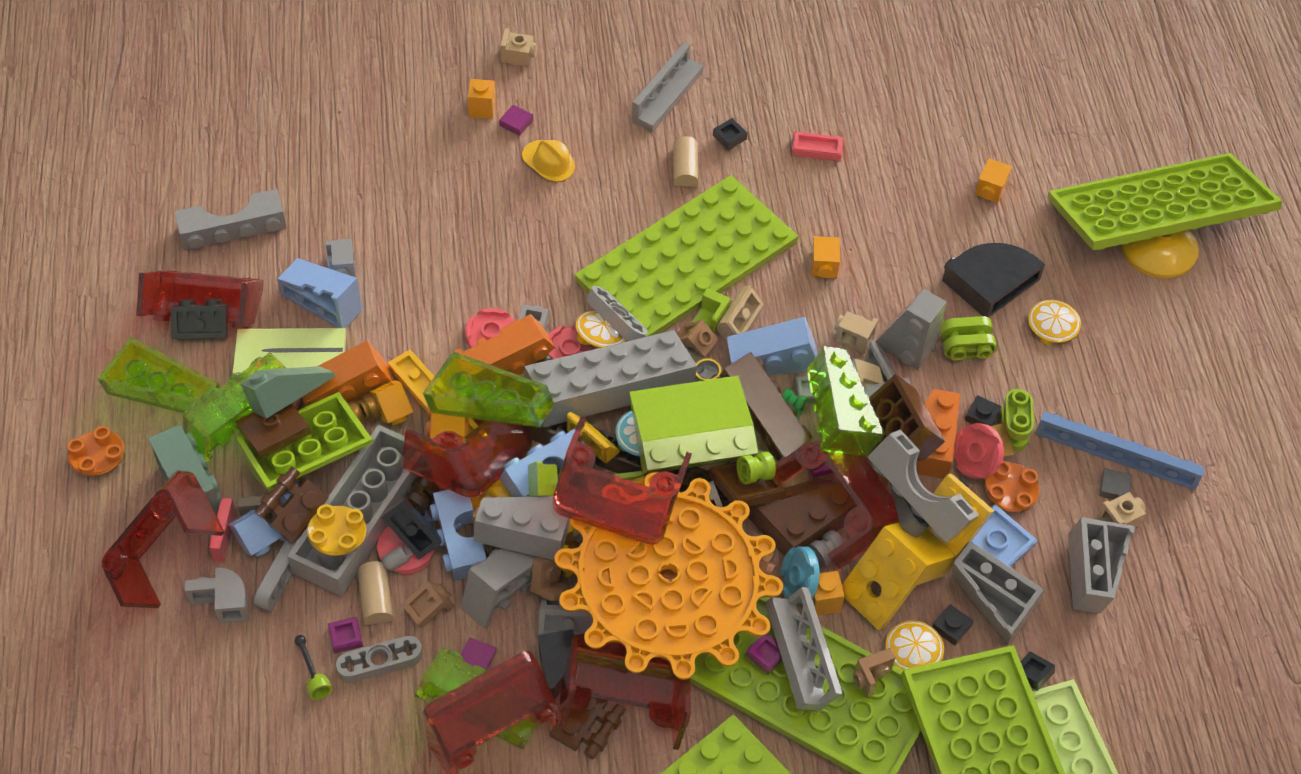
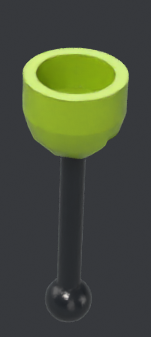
M298 635L295 637L294 642L300 647L311 675L306 683L308 695L312 700H321L329 696L333 688L325 675L316 673L305 645L306 638L303 635Z

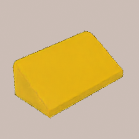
M572 412L567 414V430L570 432L575 429L587 448L603 462L607 463L620 452L613 443L584 418Z

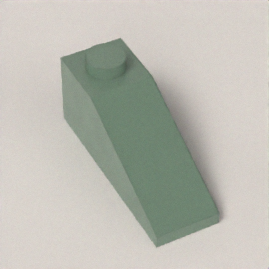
M320 366L268 369L252 373L249 379L241 383V386L252 411L264 418H268L334 378L335 375L334 372Z

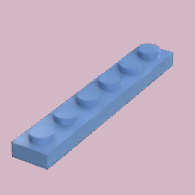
M1045 411L1035 434L1192 490H1196L1205 470V467L1197 465L1192 461L1171 456L1166 452L1142 446L1140 443L1116 437L1111 433L1102 432L1083 423H1076L1057 414H1050Z

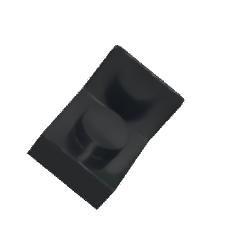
M403 497L382 514L381 518L418 559H421L442 542L428 511L425 509L419 513L406 497Z

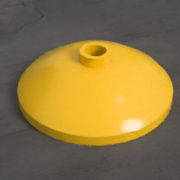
M1190 230L1121 245L1125 258L1134 268L1146 275L1164 279L1179 277L1189 272L1195 265L1199 254L1197 240Z

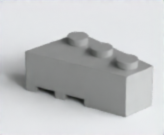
M575 495L482 498L475 519L473 541L554 560L556 552L563 549L570 525V517L573 514Z
M1081 517L1068 533L1074 610L1101 614L1114 599L1123 570L1124 558L1128 553L1129 541L1134 533L1135 526Z
M971 541L953 563L952 577L1009 646L1041 602L1044 589Z

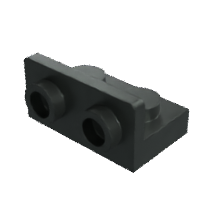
M193 299L178 300V305L171 306L172 339L227 338V310L229 309V304H222V299H206L205 304H195Z

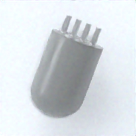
M401 545L382 558L383 566L386 570L393 571L410 561L409 556L413 555V553H411L412 551L407 546L403 547Z

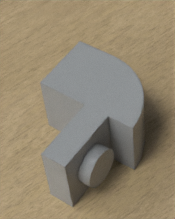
M215 568V578L198 577L194 580H185V593L190 605L215 603L214 610L219 623L249 621L248 596L242 579L235 572L226 568Z

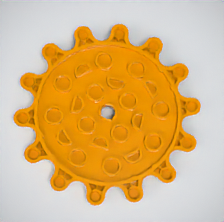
M653 472L645 478L644 491L636 496L627 494L617 484L606 485L602 490V497L607 504V510L603 514L595 516L585 511H576L571 515L570 525L582 536L583 542L574 549L565 548L558 550L554 561L559 569L575 574L578 582L574 588L560 595L559 604L566 612L584 611L592 616L593 624L585 632L584 636L585 643L589 648L599 649L610 642H617L623 645L627 651L625 666L629 672L633 674L641 673L646 669L651 659L663 658L671 664L673 674L678 679L686 680L692 677L695 672L694 661L698 655H711L722 666L729 667L734 665L739 658V652L733 642L734 636L737 633L744 632L755 637H761L769 632L770 622L759 613L756 602L760 598H774L780 595L783 590V583L778 577L763 573L759 567V561L772 554L776 544L770 536L760 535L755 537L747 535L743 531L742 523L749 516L750 512L749 506L745 502L738 500L733 501L726 507H717L709 499L711 486L705 479H694L686 491L676 493L668 488L666 479L662 474ZM665 569H670L676 573L677 577L669 582L660 573Z

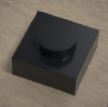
M731 118L713 129V136L727 150H730L747 140L748 132Z
M977 395L966 414L965 421L971 424L980 423L993 426L1002 406Z
M949 604L933 623L932 628L956 646L972 627L974 621Z
M1031 651L1020 661L1030 687L1037 691L1055 673L1054 664Z

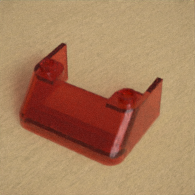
M170 270L140 272L136 316L153 315V320L170 321L171 306L178 305V300L193 299L195 304H205L206 299H222V304H229L227 322L232 323V328L248 329L249 325L255 323L263 293L264 280Z
M470 381L467 384L469 416L478 427L465 437L453 431H444L433 439L410 428L406 429L402 468L461 496L477 497L500 479L505 469L504 466L514 458L521 460L528 456L527 453L531 450L532 440L510 399L503 394L496 393Z
M580 416L566 451L553 494V509L562 516L644 544L655 545L660 543L668 528L686 477L692 453L686 452L678 475L670 472L656 473L648 487L593 468L595 452L590 446L582 443L586 418Z
M843 435L803 444L775 464L776 473L774 476L783 485L804 469L810 471L817 470L827 463L856 503L857 507L848 512L844 519L845 530L851 538L827 554L839 570L866 552L884 526L900 522L894 498L849 437Z
M175 471L105 553L102 559V568L121 607L159 608L161 606L139 559L175 517H177L185 533L217 536L224 534V529L196 476L192 472Z
M585 634L575 635L569 648L560 694L558 727L565 728L570 710L586 709L590 704L591 697L649 708V718L655 725L672 729L673 749L679 750L691 716L690 678L686 680L678 679L673 674L671 664L663 658L651 659L643 672L633 674L625 666L627 651L623 645L617 642H610L594 650L585 643Z
M521 652L430 702L423 710L428 746L445 774H456L457 768L464 769L474 761L477 746L527 718L533 723L539 722L542 724L549 721L552 727H554L558 721L557 703L532 652Z

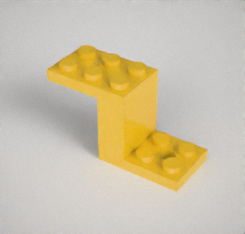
M953 474L946 475L933 494L950 497L960 493L979 514L955 539L945 543L944 540L938 539L932 533L930 525L917 538L908 534L900 522L884 526L842 584L844 598L877 630H882L886 627L915 586L947 575L953 567L954 561L967 544L974 539L994 512L992 508ZM873 581L878 582L881 586L880 596L874 595L871 590Z

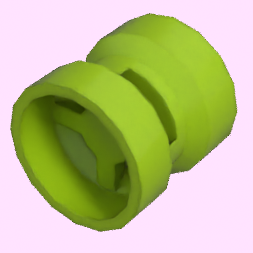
M765 451L757 453L755 457L751 455L739 457L737 473L741 482L752 484L757 479L762 481L773 479L776 473V466L772 455Z

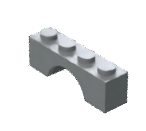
M277 189L252 194L249 203L244 209L228 216L210 214L201 206L175 211L184 251L287 228Z
M901 430L889 434L868 456L874 470L890 481L895 493L904 497L911 504L912 511L931 526L932 533L938 539L944 540L945 543L955 539L979 514L960 493L950 497H942L929 492L920 482L916 471V462L920 450Z

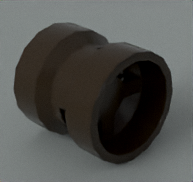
M419 476L412 483V490L406 492L404 497L421 513L425 509L429 510V503L434 501L433 493L440 492V489L431 480Z

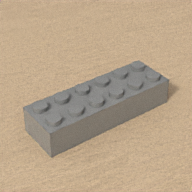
M672 330L525 366L522 390L543 427L567 422V414L569 412L586 417L631 405L630 391L695 382L697 365L676 332Z
M378 425L371 434L373 444L360 450L329 495L328 500L324 503V505L329 504L331 506H346L362 512L367 528L362 544L356 550L345 555H326L317 551L311 545L306 528L287 556L292 574L341 597L356 576L358 567L364 564L376 546L379 536L388 527L381 518L382 514L401 500L406 492L412 490V483L417 477L422 476L429 466L425 445L381 425Z

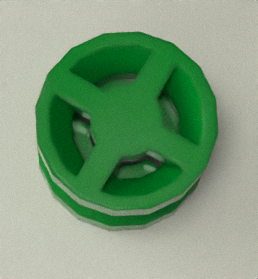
M787 388L782 398L793 406L796 412L795 417L799 420L806 407L808 398L803 395L796 396L792 390Z

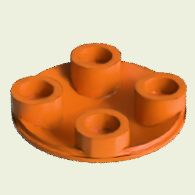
M106 426L97 427L94 431L72 439L67 446L70 466L77 473L86 476H97L111 471L121 462L125 453L122 439L116 433L111 432Z
M1003 461L999 470L991 477L985 478L984 482L986 494L991 502L1008 512H1023L1030 509L1037 502L1040 493L1037 472L1012 462Z

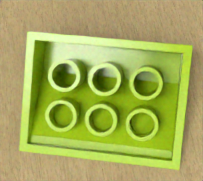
M739 375L629 392L643 475L657 471L660 473L737 461L741 456L751 455L754 457L759 453L754 425Z
M340 392L297 410L310 426L312 433L260 459L243 435L236 438L246 465L254 478L268 492L273 490L277 485L276 480L281 474L285 475L291 466L300 472V475L297 477L299 478L373 444L371 436Z

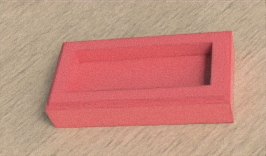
M794 131L791 156L841 161L843 137Z
M222 498L220 501L209 545L214 562L225 563L232 534L228 524L233 522L236 517L235 506L230 498Z

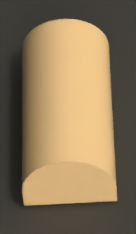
M679 137L673 143V186L698 187V143L692 137Z
M751 285L741 288L718 323L717 331L723 338L727 339L728 336L746 332L764 305Z
M371 561L360 565L357 573L364 625L394 621L388 575L383 563Z

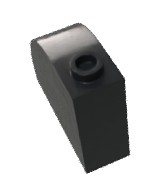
M986 243L974 246L956 258H950L944 265L945 271L942 281L982 316L989 318L1041 279L1045 264L1035 255L1020 247L1005 243Z

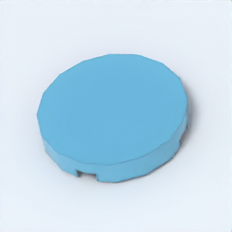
M793 547L783 559L781 575H784L785 583H783L782 592L786 599L801 587L809 588L812 598L816 594L820 570L816 554L810 547Z

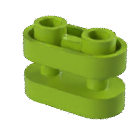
M978 316L951 318L943 321L940 327V336L944 340V355L954 361L967 358L987 359L991 357L997 350L996 340L992 335L993 327L991 320L988 317Z
M1013 389L1007 393L1000 413V424L1004 423L1014 452H1021L1027 447L1034 428L1033 398L1023 389Z

